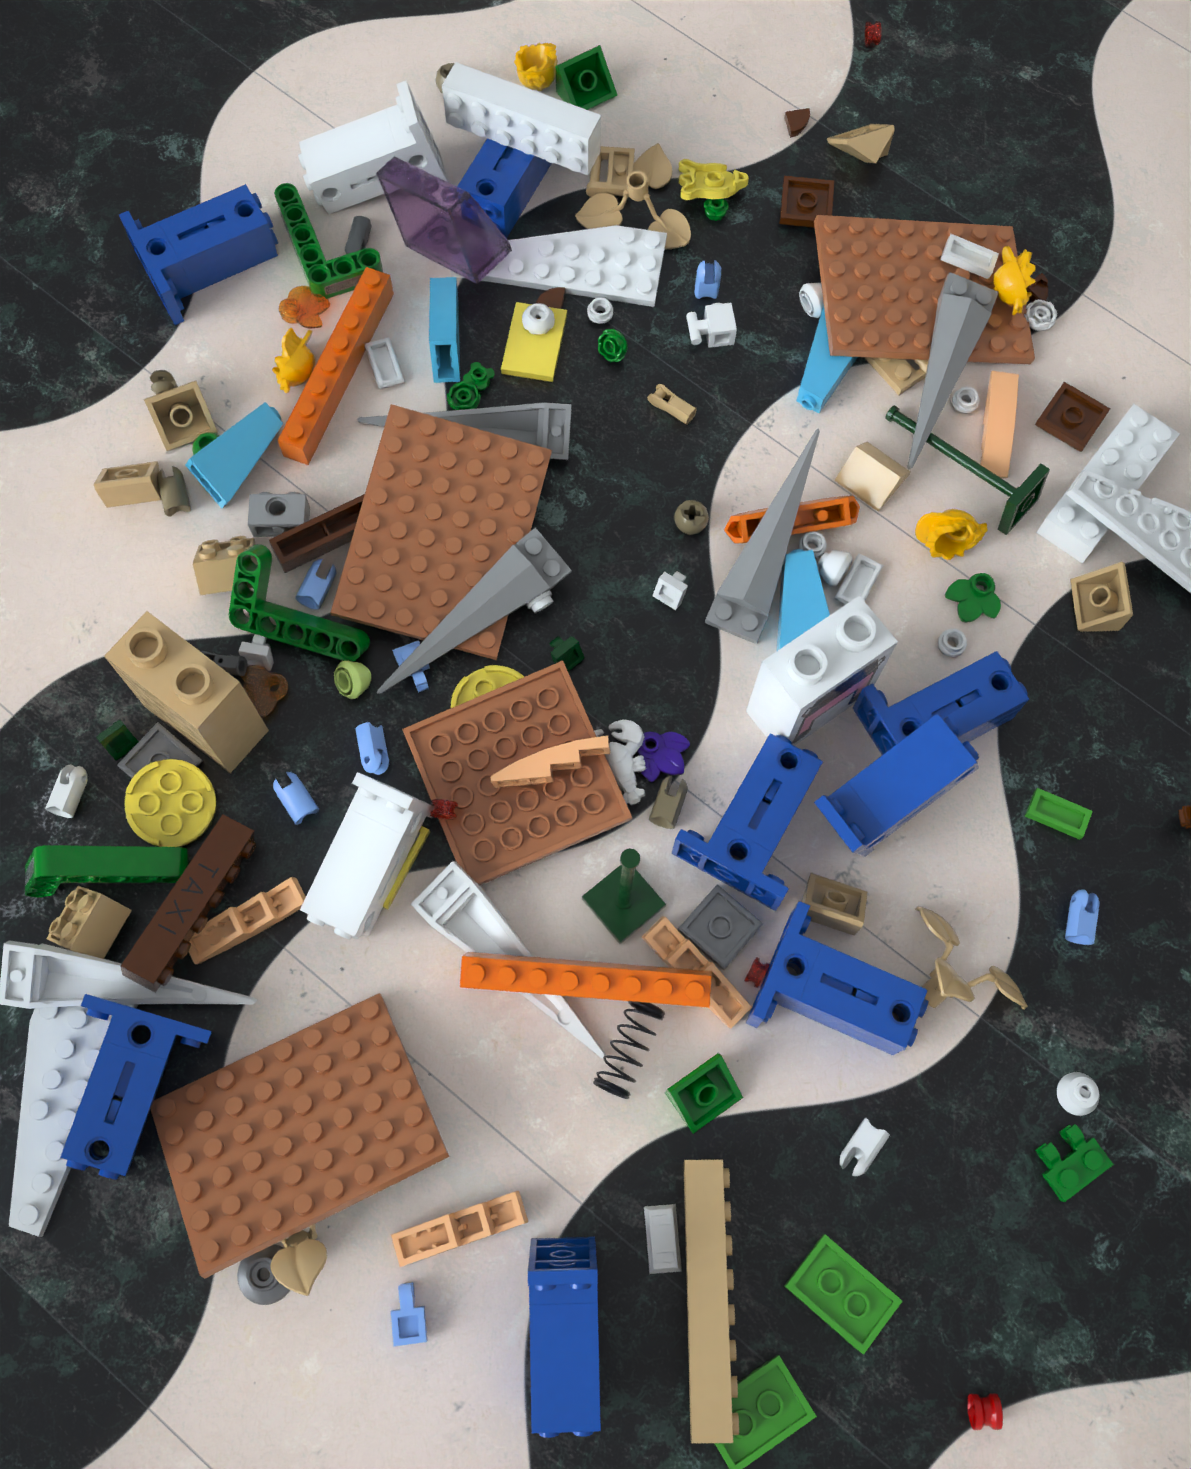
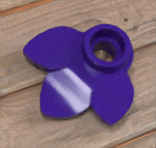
M651 731L643 733L645 737L642 746L637 750V753L644 757L643 760H645L646 769L640 771L641 774L650 782H654L657 779L660 771L670 775H683L684 760L681 752L690 746L687 738L676 732H666L661 735ZM648 741H653L656 744V747L653 749H649L646 747L645 743Z

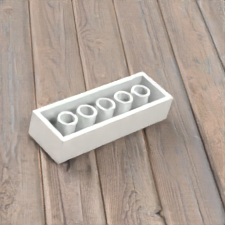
M455 62L442 84L446 123L455 128L464 129L479 137L491 139L501 145L510 146L525 154L537 156L550 163L564 166L574 172H580L585 175L589 174L600 154V114Z
M1133 404L1082 471L1086 469L1115 481V485L1130 490L1133 488L1138 490L1180 433ZM1066 491L1036 533L1083 563L1109 528L1070 498Z

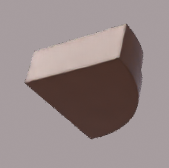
M810 108L785 112L784 119L790 138L798 136L807 126L810 118Z
M1041 273L1034 278L1035 283L1026 288L1027 292L1032 293V296L1029 297L1032 302L1038 299L1046 301L1048 297V280Z
M556 287L545 291L539 296L536 303L562 309L566 293L565 287Z

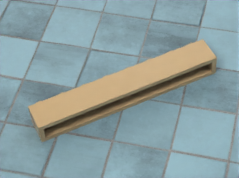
M684 1160L691 1443H733V1435H739L738 1413H732V1398H738L737 1376H731L730 1361H736V1341L729 1339V1325H735L734 1304H728V1290L734 1289L733 1269H727V1256H732V1236L726 1235L725 1222H731L730 1201H724V1188H730L729 1168H723V1160Z

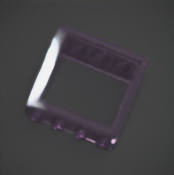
M395 156L376 173L405 246L476 284L512 251L509 241L469 192Z

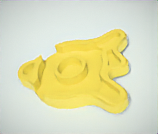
M682 159L679 162L678 170L683 173L679 176V184L682 186L680 197L684 200L728 198L740 189L745 188L749 182V176L746 173L734 170L732 174L726 171L727 165L702 164L689 159Z

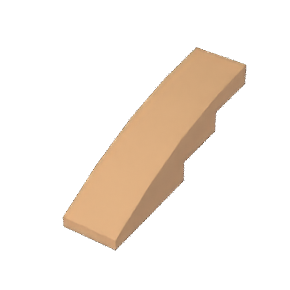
M991 371L982 424L984 425L981 443L982 456L980 465L1000 478L1006 479L1009 473L1014 437L1019 374Z
M608 735L575 740L539 751L491 775V783L494 788L552 783L553 771L582 768V756L610 754Z
M290 877L270 891L260 892L240 906L230 907L209 920L199 934L195 932L189 941L191 947L188 952L194 964L198 965L246 941L300 910L306 896L297 878Z
M662 916L641 937L669 968L712 971L709 1009L728 1028L731 1029L752 1008L713 962H709L689 939H685L666 917Z
M515 1191L394 1233L391 1237L399 1266L402 1267L528 1223V1218L520 1192Z

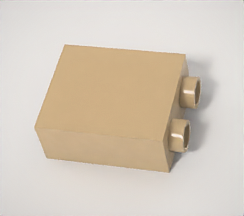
M148 611L104 655L144 707L230 774L269 731L237 679Z

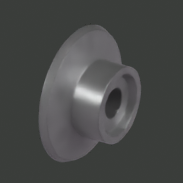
M273 1244L241 1260L237 1273L238 1285L243 1295L251 1302L259 1305H269L280 1301L289 1293L290 1290L275 1279L270 1267L274 1255L283 1247ZM263 1268H267L270 1272V1276L266 1281L260 1277V1272Z

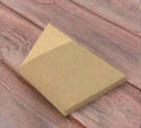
M869 124L829 137L827 141L830 145L865 163L876 164L879 158L888 155L894 134V125Z

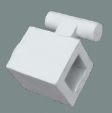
M714 303L705 306L703 320L697 319L696 312H689L686 315L693 345H698L702 342L701 335H706L708 348L734 345L737 328L732 303Z

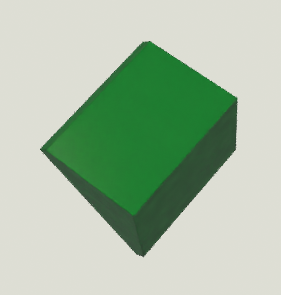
M601 45L556 65V92L564 102L588 110L617 96Z
M720 1053L714 1055L669 1087L665 1092L693 1134L743 1098Z

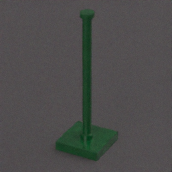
M892 406L887 412L885 419L889 422H896L914 434L916 422L899 412L900 409L897 406ZM930 433L926 443L1010 497L1006 502L998 530L1005 535L1015 527L1039 500L1050 471L1048 467L1040 463L1021 486L1015 488L933 433Z
M631 848L621 853V865L582 896L585 904L619 944L624 942L666 907L665 902L635 869L640 863V855L635 849Z

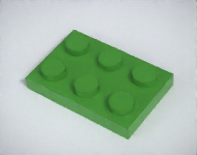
M826 1234L821 1236L784 1285L786 1289L863 1355L902 1303V1300Z
M778 1354L737 1382L738 1398H732V1413H738L739 1435H733V1443L714 1444L729 1469H743L817 1417Z

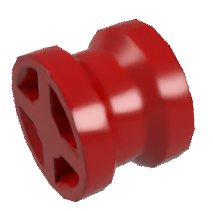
M990 1393L987 1397L969 1394L967 1406L972 1429L981 1430L984 1426H990L993 1430H1001L1003 1426V1411L998 1394Z

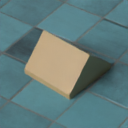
M196 380L144 399L166 451L193 442L202 433L218 432Z
M865 442L855 447L835 478V481L879 512L910 475V471L869 442Z
M158 461L103 468L94 482V488L106 508L161 500L157 480L159 473Z
M1124 562L1070 579L1078 631H1120L1133 616Z
M810 873L802 902L810 905L807 915L812 917V922L855 936L864 924L868 892Z

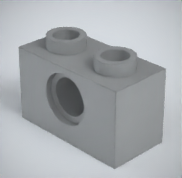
M270 492L250 494L248 526L253 537H276L309 521L310 505L306 494L298 492H288L287 494H272ZM278 511H284L281 515H275Z

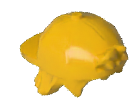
M552 43L521 46L520 51L516 52L514 63L517 66L518 78L525 87L531 90L542 91L544 88L549 87L556 79V65L558 64L557 55H555L557 52L555 50L556 45Z
M1005 246L1002 251L1003 265L994 274L995 287L993 290L998 291V297L1002 302L1013 306L1012 315H1016L1017 313H1022L1023 306L1027 304L1029 297L1032 296V293L1027 292L1026 288L1035 283V279L1030 276L1035 272L1036 266L1030 263L1032 252H1027L1025 249L1023 253L1015 257L1011 248Z
M289 328L282 338V356L275 357L277 367H274L272 371L276 374L280 390H284L285 393L290 391V387L303 384L312 374L315 366V357L306 346L313 333L311 330H308L302 339L295 334L293 328Z
M948 509L942 513L931 512L923 515L916 524L915 535L920 542L925 543V546L930 548L933 558L943 557L946 560H951L955 555L963 557L965 550L974 547L983 539L988 528L987 523L978 524L975 518L968 512Z

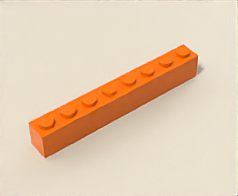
M368 267L365 268L278 438V443L284 457L309 465L366 351L365 344L371 341L394 295L389 274Z
M467 952L462 956L460 987L710 1008L712 971Z

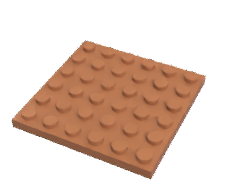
M563 661L402 729L454 858L460 867L479 885L632 820L631 813L605 755L582 756V768L553 771L552 783L494 788L491 783V775L520 759L550 747L575 740L597 737Z

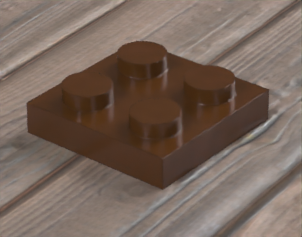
M784 176L779 224L814 227V220L817 215L832 216L834 180Z
M1063 382L1035 425L1082 452L1111 408L1068 383Z

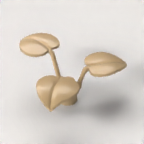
M659 143L646 150L634 162L633 172L627 176V189L623 191V198L619 205L616 197L606 192L598 193L589 198L575 215L577 221L587 229L620 226L623 221L620 210L624 208L627 198L630 197L637 202L645 200L653 218L656 220L650 224L648 230L667 233L666 250L684 247L689 244L691 239L689 223L682 213L674 209H667L659 217L650 200L648 187L653 189L662 188L669 183L672 177L671 163Z
M920 906L915 908V910L920 911L930 931L940 940L944 941L946 946L942 957H938L935 960V969L929 974L931 979L922 986V988L928 990L925 999L929 1001L928 1005L936 1008L947 997H956L972 1002L975 997L971 987L984 981H991L995 983L1002 994L1021 1005L1022 1009L1028 1007L1016 983L1008 974L996 966L989 968L990 973L970 982H966L959 976L953 967L946 962L954 947L953 945L958 946L960 944L956 932L937 913Z
M316 1224L309 1226V1232L301 1230L289 1236L288 1239L281 1240L284 1248L274 1255L270 1265L273 1276L280 1284L289 1290L305 1296H309L314 1281L327 1260L326 1247L320 1241L315 1240L318 1237Z

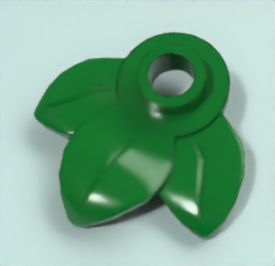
M986 573L975 574L969 580L958 579L948 587L945 593V598L958 602V616L965 623L975 621L982 613L995 619L1001 609V601L994 593L995 582ZM976 585L983 586L985 591L979 590Z

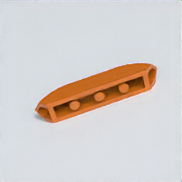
M853 495L800 502L791 535L852 525L857 522L860 506ZM768 508L731 516L724 531L734 543H747Z

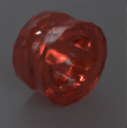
M876 21L875 24L866 22L864 34L866 45H870L872 42L875 45L880 44V21Z
M443 799L432 800L431 804L434 806V810L430 811V816L439 819H457V814L454 813L455 808H458L457 802Z
M756 957L744 981H752L754 987L758 988L770 964L767 962L762 964L760 958Z

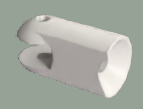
M66 765L61 769L45 808L47 811L66 818L74 817L88 781V774L83 767Z
M864 1118L840 1155L841 1168H846L855 1156L858 1163L853 1170L852 1176L863 1175L889 1138V1133L885 1130L876 1129L867 1118Z

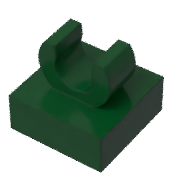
M557 636L549 643L554 648L550 652L554 664L563 661L568 672L585 659L579 641L573 636H570L565 641Z
M121 720L114 722L112 726L102 731L96 737L115 761L132 750L139 742Z

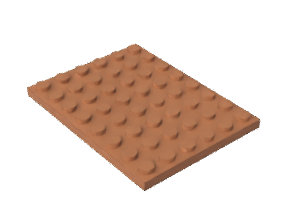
M817 215L814 220L830 356L929 360L938 298L947 275L951 272L993 289L995 287L994 274L1003 265V248L1009 246L1014 256H1018L1013 226ZM950 234L999 253L993 273L989 279L940 260ZM997 295L992 314L967 362L1031 364L1035 360L1030 325L1024 316L1027 311L1026 305L1023 306L1022 313L1012 315L1013 306L1002 302Z
M391 404L330 612L331 616L425 640L511 546L515 545L531 531L552 450ZM508 615L453 649L496 660Z
M380 993L154 1100L151 1107L152 1116L198 1271L204 1279L450 1157Z

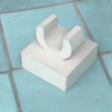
M664 571L658 579L653 597L676 610L681 605L688 585L683 583L686 576L678 571L671 576Z
M255 634L252 643L241 642L239 655L246 658L247 667L271 671L274 661L270 646L265 643L267 637Z

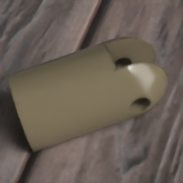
M156 370L150 376V381L153 382L151 390L156 395L178 387L172 374L166 370Z
M172 466L174 476L166 477L163 469L159 471L157 476L166 516H172L178 511H191L183 474L174 466Z
M672 775L667 776L662 781L649 817L650 822L667 829L675 828L688 790L686 781L682 779L676 796L668 795L672 783Z

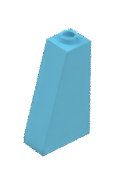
M456 277L430 278L429 346L434 383L460 382L459 307Z
M824 307L796 400L805 409L813 410L817 413L821 412L857 359V357L830 356Z
M264 402L189 458L185 464L221 509L232 499L282 427L283 422L281 421L280 414L274 407H269Z
M796 549L785 555L781 573L777 651L830 615L813 550L804 551L803 549Z

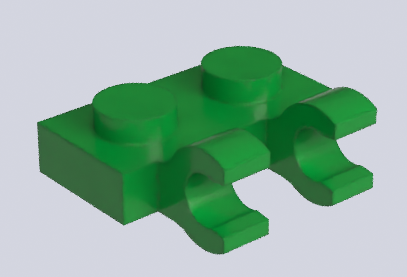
M1069 1124L1059 1131L1062 1138L1073 1150L1064 1158H1060L1058 1150L1051 1142L1048 1144L1043 1143L1035 1149L1038 1156L1048 1167V1170L1042 1173V1176L1061 1202H1066L1114 1165L1095 1138H1088L1085 1141L1083 1133L1076 1124L1072 1126Z

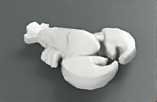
M631 720L615 721L608 726L609 730L619 729L622 732H613L611 734L617 740L627 744L624 746L617 742H610V754L604 755L618 786L624 791L623 797L626 804L633 805L640 802L641 798L645 796V790L636 787L635 772L646 769L645 760H643L644 757L642 755L633 758L634 754L642 746L645 736L642 728ZM602 729L594 730L597 737L604 734Z

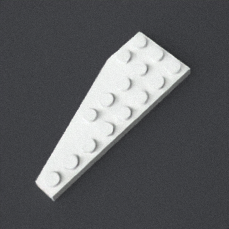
M615 225L456 247L450 271L451 276L546 291L556 287H565L566 294L592 298L601 297L612 301L655 307L667 233Z
M126 1004L125 1006L136 1009L138 1004ZM82 1006L35 1008L29 1022L9 1227L38 1237H43L71 1169V1167L66 1166L67 1160L60 1158L112 1018V1015H109L108 1020H102L86 1015L88 1008Z

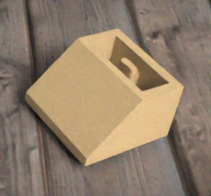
M235 536L230 541L225 542L213 539L204 541L202 545L198 546L192 564L200 595L232 591L237 557L246 549L256 545L254 538ZM251 555L252 561L258 565L257 559ZM247 582L248 588H253V586Z
M77 886L76 890H73L66 898L65 908L61 915L51 923L49 935L46 939L67 950L104 959L132 910L101 893Z

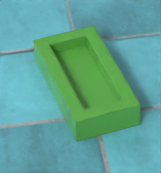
M1037 788L1033 792L1025 817L1080 840L1084 837L1093 811Z

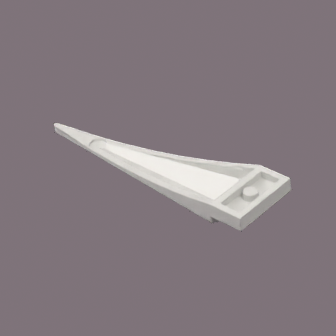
M452 861L411 903L414 909L434 929L465 952L533 957L480 885L455 861ZM519 992L599 1057L603 1058L606 1056L605 1052L563 996Z
M9 940L3 946L0 979L1 1005L28 1009L81 1006L85 994L122 1005H252L257 1001L254 997L176 977H171L166 986L160 985L155 993L123 976L120 967L121 963L43 943L37 945Z

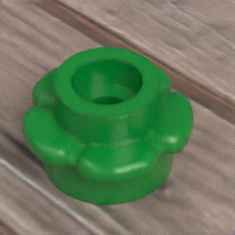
M706 199L704 202L706 216L714 221L721 220L729 209L728 202L724 199Z

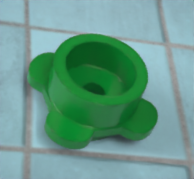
M474 362L471 364L470 371L463 376V381L474 384L477 390L482 391L489 386L490 379L494 378L495 373L493 369H487L481 366V363Z

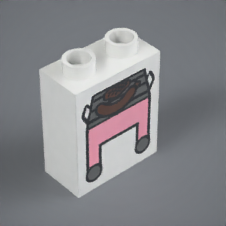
M857 596L762 661L746 712L767 738L770 733L775 736L781 735L789 739L792 745L795 746L854 705L864 687L872 683L875 685L898 641L864 600Z

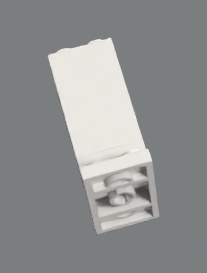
M407 81L396 84L400 95L396 97L397 105L299 142L301 154L298 157L303 169L307 173L303 175L309 191L313 190L317 204L319 206L323 205L328 214L429 177L431 183L436 181L440 191L449 188L439 148Z
M358 772L352 784L359 788L300 909L308 914L306 919L320 926H324V924L335 927L334 933L349 940L351 937L358 939L361 936L370 935L426 816L432 818L435 813L434 806Z

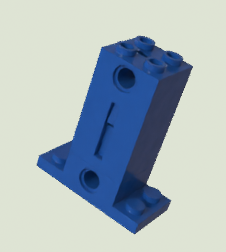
M487 138L457 186L460 220L470 227H477L492 236H498L506 240L552 163L537 156L525 154L510 146L501 145Z
M246 184L145 228L142 227L139 219L133 220L129 211L119 214L130 242L174 325L184 322L180 312L184 310L181 298L278 256L275 248L278 240L273 230L270 229L273 228V223L268 213H263L260 210L262 204L257 194H251Z
M996 651L890 707L887 706L888 703L884 693L881 690H877L872 683L861 690L853 710L881 755H883L937 713L942 719L948 716L955 724L960 733L957 738L962 744L965 741L970 742L1013 719L1029 698L1025 686L1018 682L1012 674L1009 662Z
M937 713L828 797L823 795L814 802L852 853L866 857L874 851L873 847L979 768L976 761L979 759L978 753L968 741H965L963 744L957 738L960 735L959 730L948 716L942 719Z
M770 733L709 842L703 841L704 837L693 830L686 832L681 829L675 838L671 854L776 911L789 888L784 886V881L772 874L766 876L763 874V871L823 761L818 759L814 752L808 749L801 750L793 746L792 742L781 735L775 736ZM732 856H737L740 860H736Z
M798 901L787 920L746 1024L757 1028L762 1022L767 1023L778 1004L891 1055H895L902 1050L904 1051L907 1046L911 1047L918 1033V1029L914 1028L918 1017H923L929 1003L925 999L928 990L803 936L812 917L807 915L810 905ZM787 967L793 968L797 976L790 974ZM892 1012L898 1016L899 1022L894 1019Z
M85 994L81 1006L88 1008L86 1015L102 1020H108L109 1015H112L60 1158L67 1160L66 1166L85 1171L88 1166L100 1169L98 1175L117 1180L120 1175L126 1176L130 1169L177 1035L182 1036L180 1043L199 1048L201 1042L208 1044L212 1031ZM142 1025L147 1026L151 1031L149 1041L144 1044L138 1043L134 1037L135 1030ZM102 1140L108 1144V1155L100 1156L95 1153L93 1148L95 1141Z
M595 1237L531 1238L528 1262L532 1433H539L541 1437H556L559 1433L573 1432L576 1436L585 1437L592 1435L596 1431H601L598 1269Z

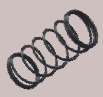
M628 1001L635 1009L624 1010V1015L636 1026L620 1024L617 1025V1030L631 1042L623 1040L610 1041L612 1048L625 1058L612 1055L603 1057L605 1063L619 1074L599 1071L596 1073L597 1077L594 1078V1085L613 1095L629 1099V1096H631L630 1092L604 1080L599 1074L618 1077L633 1083L636 1082L634 1078L609 1063L606 1058L617 1059L643 1067V1064L620 1051L613 1043L627 1044L650 1051L649 1048L626 1035L620 1027L632 1028L656 1036L655 1032L640 1025L626 1013L628 1011L663 1020L665 1012L651 1003Z

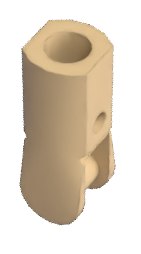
M658 384L655 393H651L647 397L653 406L666 411L686 425L694 418L697 408L676 396L662 384Z

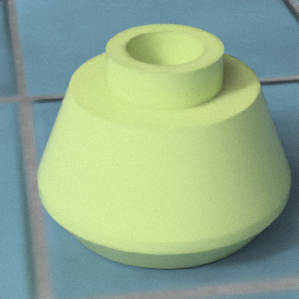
M342 661L334 672L335 685L343 696L349 699L358 698L369 688L371 672L362 663Z

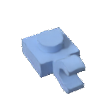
M419 640L392 650L398 666L420 645ZM429 664L410 675L413 678L418 693L429 689L423 671L430 669Z
M413 1282L400 1284L398 1286L400 1309L391 1311L393 1346L427 1342L425 1306L415 1307Z

